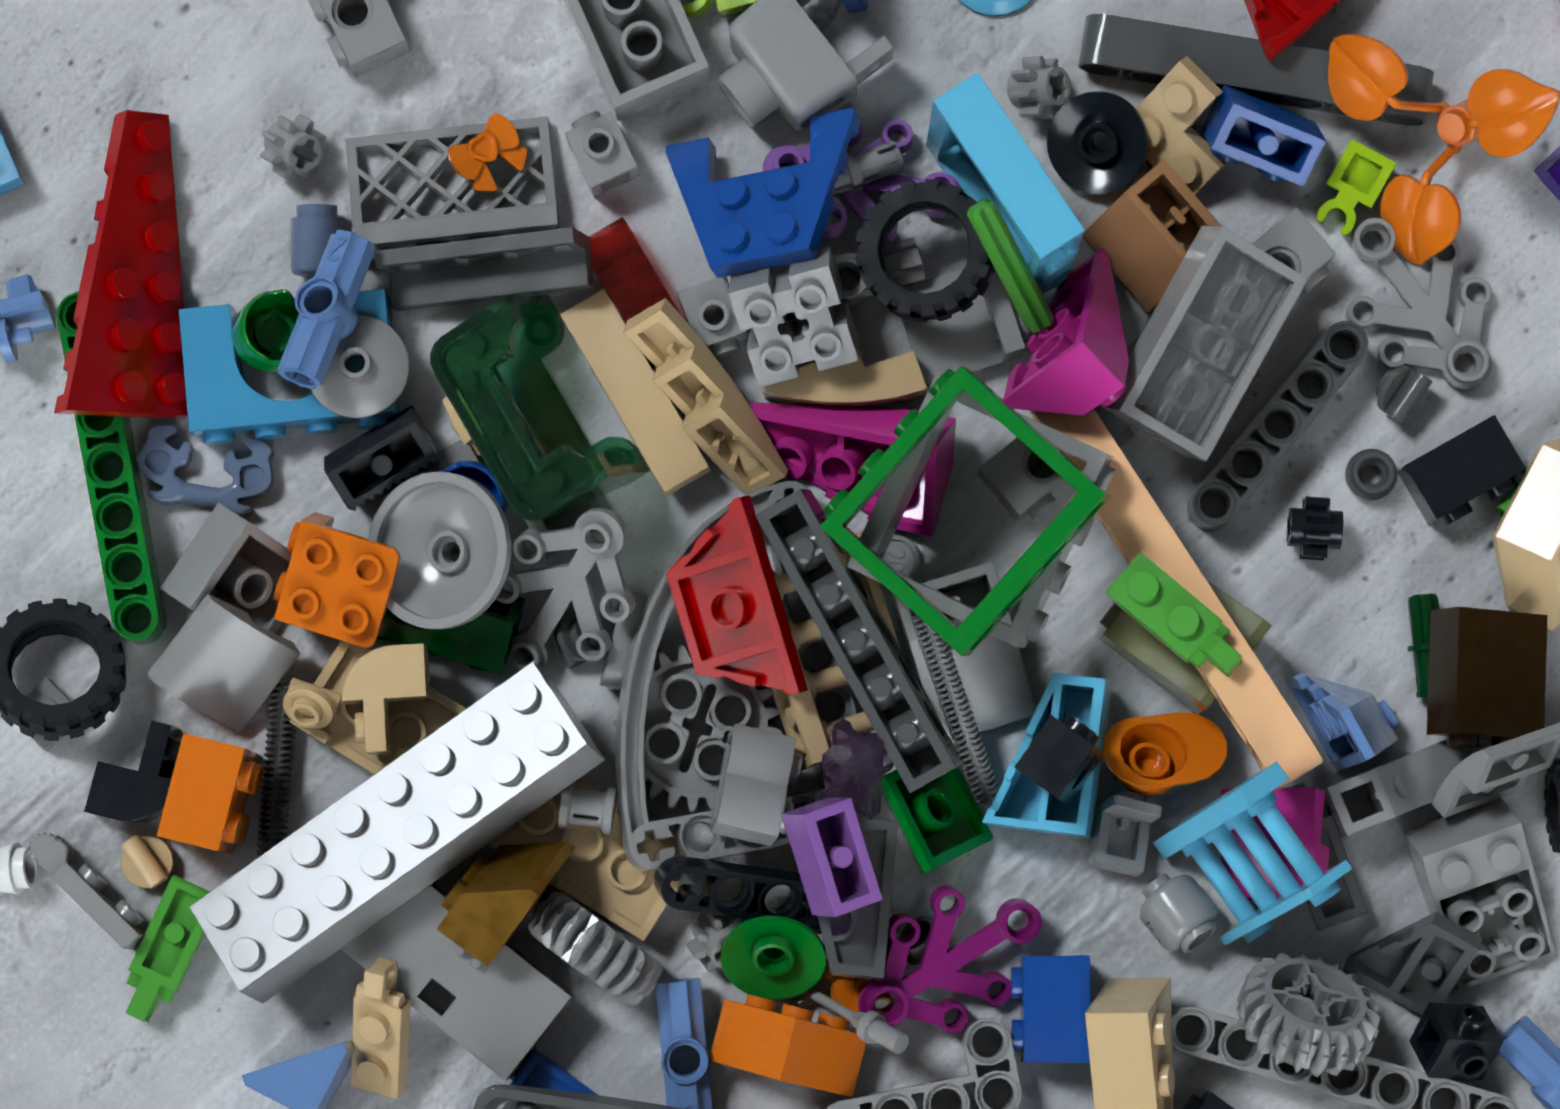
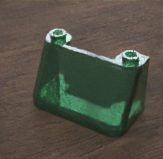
M504 295L441 336L434 343L430 353V364L433 373L510 507L518 516L525 520L533 521L552 517L624 487L650 471L638 448L624 437H608L591 446L544 366L542 359L554 352L561 345L564 338L562 317L549 295Z

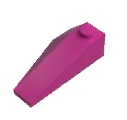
M1103 248L1067 274L1069 279L1061 284L1048 305L1054 316L1053 324L1044 328L1042 332L1035 333L1030 337L1026 345L1032 352L1026 365L1023 362L1016 364L1008 377L1003 400L1013 409L1085 416L1098 405L1102 407L1111 405L1124 392L1129 358L1110 258Z
M747 402L761 422L788 469L786 477L792 480L802 478L827 491L825 497L830 500L842 489H846L850 493L863 478L858 473L860 467L877 449H881L884 453L898 438L893 432L894 429L911 411L910 409ZM948 417L897 530L931 537L934 534L953 467L956 418ZM885 483L862 508V510L869 513L867 519H869Z

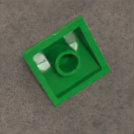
M958 767L909 793L897 769L876 780V784L894 820L898 821V828L922 875L994 839L988 825L982 823L984 817L979 807L976 806L977 803L974 801L973 795Z

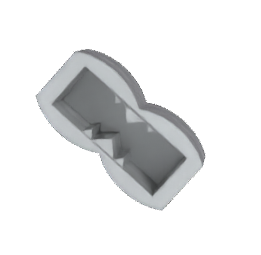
M734 724L728 734L710 833L770 847L777 839L779 833L787 834L781 814L793 810V804L785 802L788 784L796 785L802 765V755L794 753L795 737Z

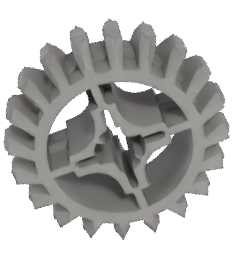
M553 891L547 900L542 901L534 912L535 916L528 925L531 935L569 965L625 1004L638 1006L644 997L649 996L657 985L656 981L663 972L660 962L564 892Z
M1300 951L1294 958L1282 952L1278 954L1276 959L1264 957L1261 964L1253 966L1251 972L1247 974L1237 998L1239 1002L1236 1009L1239 1014L1238 1025L1246 1029V1040L1259 1043L1258 1053H1270L1276 1057V1065L1283 1062L1293 1065L1296 1073L1302 1068L1309 1069L1316 1077L1323 1070H1326L1331 1075L1338 1076L1342 1069L1353 1071L1360 1061H1364L1374 1045L1380 1029L1379 1022L1381 1017L1377 1013L1379 1003L1370 998L1371 988L1358 985L1357 974H1345L1340 970V963L1331 966L1324 963L1321 956L1315 960L1307 959Z

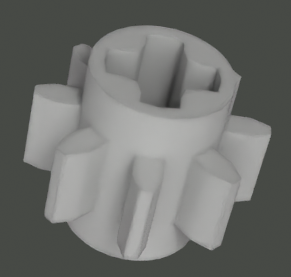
M1043 56L1023 57V70L1011 71L1008 79L1007 93L1010 102L1015 107L1020 108L1021 117L1034 116L1035 119L1054 118L1056 114L1055 106L1065 104L1070 96L1071 82L1067 72L1063 68L1058 67L1057 58L1044 59Z
M301 114L295 118L294 122L283 115H279L277 122L262 133L265 150L260 154V157L273 165L272 171L284 179H288L292 171L303 178H308L309 171L313 170L319 162L324 161L321 143L326 140V136L314 130V122Z
M701 913L695 922H690L689 924L695 939L686 943V946L693 957L699 959L708 972H712L715 967L722 969L721 948L723 941L733 928L746 921V919Z

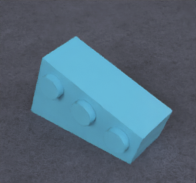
M1053 673L1025 731L1026 734L1012 763L1010 762L1004 775V780L982 823L991 827L1086 839L1092 838L1101 760L1068 806L1019 772L1014 766L1051 715L1062 723L1068 715L1077 719L1100 737L1095 746L1102 751L1111 684L1106 679Z

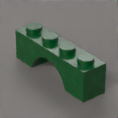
M519 596L515 601L508 604L495 600L486 611L474 620L456 628L439 630L411 625L398 618L386 608L378 638L383 640L391 639L403 644L424 643L428 647L429 655H441L466 663L473 669L491 671L501 675L509 659L513 639L518 633L526 598Z

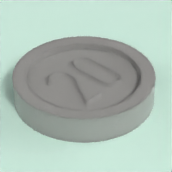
M894 534L883 560L895 571L913 578L917 573L920 562L918 550L908 538Z

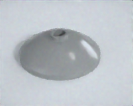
M429 472L406 480L396 487L383 501L369 531L368 539L395 547L400 552L401 558L387 608L398 618L417 627L436 630L450 629L474 620L495 601L509 572L511 535L505 514L494 496L486 488L463 475L450 472ZM457 544L460 548V555L454 561L451 552Z

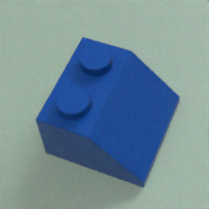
M1090 955L1020 956V967H1011L1010 969L1011 999L1020 998L1021 1020H1011V1039L1014 1051H1021L1022 1062L1090 1063L1085 1012L1091 1005Z

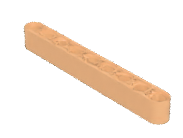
M1093 409L1085 416L1029 410L1034 420L1114 456L1110 467L1116 469L1107 492L1111 497L1096 513V516L1128 565L1140 552L1143 553L1217 615L1230 630L1224 641L1242 656V663L1227 677L1207 659L1199 668L1196 666L1195 668L1260 768L1263 770L1277 761L1289 779L1277 787L1276 790H1280L1322 764L1323 760L1312 740L1096 411ZM1060 450L1083 471L1087 463L1086 461Z

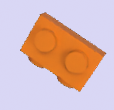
M314 512L302 519L301 523L296 522L290 534L287 551L291 552L292 555L287 572L283 571L275 588L274 601L278 602L274 619L364 648L371 647L378 640L399 566L400 552L395 547L332 528L334 517Z

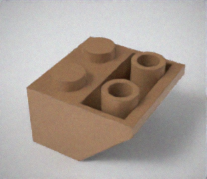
M1163 159L1126 190L1084 232L1082 239L1094 253L1102 248L1107 252L1110 258L1112 273L1148 314L1158 305L1201 226L1222 225Z

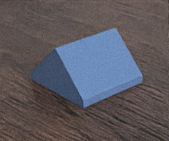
M352 1041L341 1042L242 1075L244 1084L290 1109H329L351 1066V1057L354 1053Z

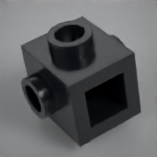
M1433 1002L1428 1003L1409 1040L1428 1077L1451 1080L1483 1081L1503 1044L1484 1006Z

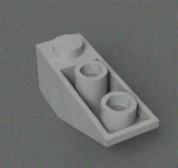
M1446 739L1321 789L1325 792L1324 804L1329 815L1334 817L1340 837H1347L1431 803L1449 773L1462 760L1470 756L1472 752L1470 747L1447 746Z

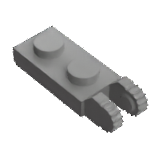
M45 832L43 834L38 833L37 837H33V841L30 842L31 846L28 849L31 850L30 855H33V859L38 860L37 864L122 948L136 950L145 935V932L139 928L144 922L140 914L123 899L115 904L102 891L108 885L106 881L88 864L84 863L79 869L75 865V849L69 843H64L63 838L60 839L58 835L54 836L51 833L47 834Z

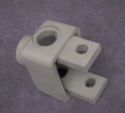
M757 0L731 23L729 28L731 51L739 62L717 77L716 80L734 109L751 127L777 109L793 130L802 132L810 128V116L836 111L857 97V85L893 59L894 47L884 35L846 64L802 7L811 0Z

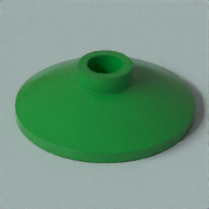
M761 916L742 922L729 932L721 948V966L728 980L741 991L766 999H787L803 994L820 980L826 965V952L819 936L807 925L782 916Z

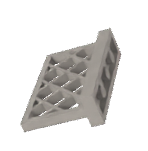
M548 116L510 120L518 135L539 133L541 147L527 163L525 162L524 169L519 171L504 189L496 184L497 190L493 193L497 195V198L485 210L473 211L461 202L472 189L473 181L465 180L452 195L436 183L434 179L449 163L447 156L448 148L453 145L465 144L484 131L486 123L345 139L353 225L351 232L369 240L375 246V251L560 229ZM453 142L449 147L443 144ZM431 145L442 155L424 174L406 159L417 146ZM396 148H402L398 153L393 150ZM380 150L392 160L373 179L359 168L358 153ZM497 155V158L493 162L486 163L488 169L494 164V162L500 156ZM541 161L543 175L535 169ZM400 166L419 180L403 200H400L383 187ZM530 176L545 187L546 203L524 205L514 198L512 194ZM361 181L368 185L363 193H361ZM427 187L447 201L436 215L421 216L410 207ZM376 193L396 207L384 221L364 223L363 208ZM505 202L512 206L501 208L505 204ZM454 208L460 211L458 213H451ZM403 214H406L408 217H410L400 219ZM375 253L373 255L371 263H375Z

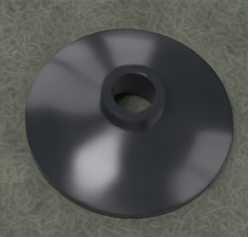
M1087 92L1068 100L1056 112L1048 130L1047 150L1054 170L1068 185L1085 193L1106 194L1126 186L1138 175L1147 157L1148 133L1141 115L1127 100L1109 92ZM1097 132H1104L1108 135L1110 144L1106 150H1100L1095 146L1094 136Z

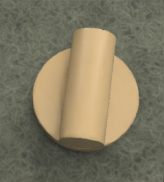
M293 677L283 699V708L287 716L297 725L308 729H321L326 727L331 722L334 714L338 712L342 702V694Z
M137 834L121 845L123 849L121 869L125 878L130 883L141 888L152 889L168 879L173 870L174 859L171 849L164 841L152 836L140 837Z

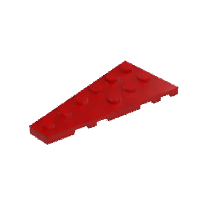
M126 110L115 114L104 166V171L108 176L104 199L98 201L96 205L94 220L99 223L95 243L88 245L73 317L77 324V331L73 350L66 352L63 370L67 371L68 375L64 394L57 396L54 414L183 419L188 417L179 309H184L169 115Z

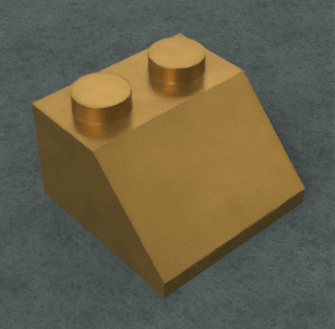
M568 841L500 845L487 862L478 856L461 881L459 880L441 904V907L446 909L448 913L437 927V930L488 967L528 915L576 847Z

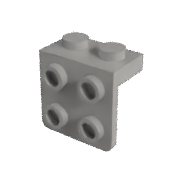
M964 268L904 288L908 291L919 293L939 291L957 280ZM996 270L994 274L991 273L988 280L989 286L982 296L979 294L972 301L974 305L963 313L960 310L952 314L950 319L943 321L933 319L928 320V322L913 321L912 318L901 317L911 349L915 352L927 386L931 385L935 375L941 376L948 369L956 372L960 366H963L975 373L1022 358L1026 348L1024 341L1030 339V331L1025 327L1018 312H1013L1007 291Z

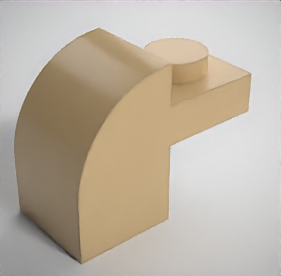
M424 643L383 646L362 656L347 674L342 690V701L346 704H363V712L355 713V737L357 744H365V752L369 755L392 754L389 702L431 700L428 647Z

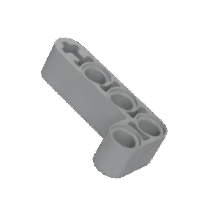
M980 1018L972 1021L966 1027L962 1036V1046L968 1074L840 1099L829 1103L824 1109H861V1104L869 1102L871 1103L870 1109H880L890 1099L904 1101L908 1109H931L932 1097L941 1089H951L958 1094L960 1098L959 1109H1017L1022 1100V1089L1010 1033L1001 1022L992 1018ZM984 1026L995 1028L1001 1037L999 1050L989 1057L978 1055L972 1046L974 1033ZM995 1078L1004 1079L1011 1088L1010 1101L1001 1108H991L983 1099L984 1086Z

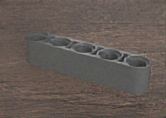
M1341 321L1330 326L1191 495L1187 507L1189 518L1196 527L1204 531H1216L1228 524L1364 359L1368 351L1369 341L1366 332L1359 325L1350 321ZM1336 336H1343L1349 339L1354 347L1353 358L1343 360L1335 357L1329 347L1330 339ZM1304 375L1317 378L1322 386L1321 397L1308 399L1302 396L1297 387L1298 378ZM1272 414L1283 416L1290 425L1289 436L1283 439L1270 436L1265 428V418ZM1241 453L1252 456L1258 465L1256 477L1248 479L1238 476L1232 466L1233 457ZM1215 493L1221 496L1226 505V512L1223 517L1210 518L1201 511L1200 498L1203 494Z

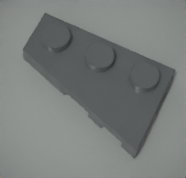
M857 817L883 900L837 917L817 916L831 975L884 980L898 821Z

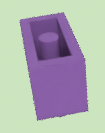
M828 797L781 814L812 915L837 917L883 900L851 798Z

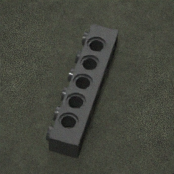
M799 489L756 514L755 517L909 793L964 764L858 573L847 567L850 559L845 550L820 528V525L827 518L810 489Z

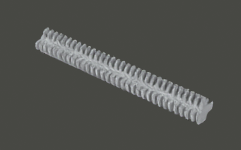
M917 615L912 616L910 619L912 620L913 628L916 631L926 665L929 666L928 670L931 672L930 675L936 693L939 695L938 699L941 701L940 704L943 707L944 716L947 718L946 721L949 724L950 733L953 735L952 738L955 741L956 750L964 763L962 767L965 770V775H967L966 778L969 781L970 790L973 792L974 801H979L976 806H984L989 801H994L999 786L996 785L995 774L992 773L993 769L990 768L991 763L988 762L989 757L986 756L988 753L984 751L985 746L982 745L981 734H978L980 730L976 728L977 723L974 722L973 711H970L971 706L968 705L967 694H964L965 688H962L963 683L960 682L961 677L958 676L957 665H954L955 659H952L951 648Z

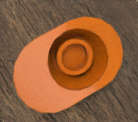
M1177 712L1132 717L1118 721L1109 728L1103 738L1102 752L1105 754L1103 757L1108 768L1113 772L1115 781L1120 782L1130 792H1136L1151 798L1164 795L1175 786L1189 785L1207 780L1217 773L1227 758V740L1222 729L1211 719L1196 713Z

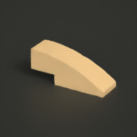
M914 350L866 367L859 351V361L823 371H818L816 362L800 367L799 377L761 387L764 398L786 404L875 408L896 405L925 397L927 386Z

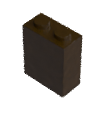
M1469 607L1430 610L1427 735L1447 736V746L1479 747V739L1491 740V746L1545 728L1548 615Z

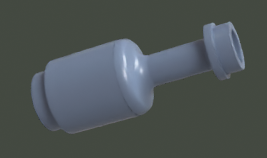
M301 204L296 206V217L291 218V270L294 275L303 277L305 281L314 278L331 234H335L337 229L343 230V219L338 218L337 206L328 204Z

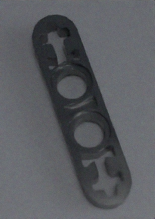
M673 856L662 862L654 874V885L657 892L665 903L677 910L741 919H752L761 916H782L797 920L809 928L820 929L818 918L816 915H812L808 901H803V893L805 895L806 893L798 872L687 856ZM685 873L692 883L703 885V894L696 885L689 884L680 885L678 892H675L670 883L671 881H680L682 874ZM729 878L741 880V890L734 899L729 901L717 899V889L723 881ZM777 885L789 887V897L783 905L777 908H770L765 905V897L769 890Z

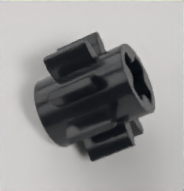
M1306 496L1302 500V508H1289L1286 530L1287 546L1300 547L1299 559L1324 561V558H1327L1328 549L1340 550L1344 524L1343 511L1330 510V498Z

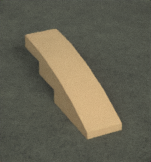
M605 289L562 312L560 316L665 496L667 497L710 472L711 470L696 443L681 428L683 421L671 400L652 381L655 373L645 356L623 333L626 324Z
M664 298L630 318L626 323L623 333L655 365L656 371L652 381L686 415L681 427L683 431L745 495L786 477L788 469L740 390L703 340L671 303Z

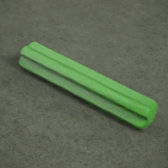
M982 199L977 204L970 206L967 216L1022 322L1032 333L1042 332L1044 328L1053 324L1054 316L997 205L989 199Z

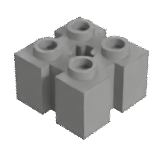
M831 246L819 248L816 258L813 260L790 264L789 270L774 274L771 267L731 275L728 295L740 331L749 329L747 353L759 388L799 377L800 364L815 360L818 371L859 361L860 338L849 303L841 304L842 281ZM794 312L799 321L787 319L786 314Z

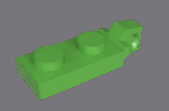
M1140 552L1105 591L1106 595L1185 663L1188 664L1190 661L1199 668L1207 659L1227 677L1242 663V656L1224 641L1230 630L1222 623V620L1143 553Z
M175 875L171 877L128 969L131 973L126 984L137 989L125 1012L126 1014L143 1022H149L159 1000L162 999L171 1003L175 992H179L205 936L190 906L210 891Z

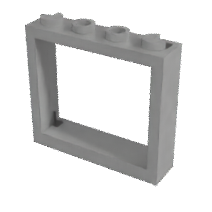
M935 375L930 388L940 376ZM929 390L918 411L919 413L933 398ZM966 391L956 401L997 420ZM953 406L888 478L860 539L882 559ZM1019 413L1058 449L1086 461L1087 463L1083 471L1108 492L1111 486L1110 482L1116 469L1110 467L1114 456ZM1074 489L1069 502L1078 493L1077 490ZM1093 517L1027 590L1012 624L1009 625L1000 621L989 635L1016 648H1025L1028 640L1036 643L1041 630L1045 628L1049 618V614L1042 610L1050 593L1053 592L1059 595L1063 589L1072 567L1066 564L1065 561L1073 544L1080 547L1083 545L1092 527ZM851 556L847 565L848 568L880 582ZM899 573L939 611L963 622L975 609Z

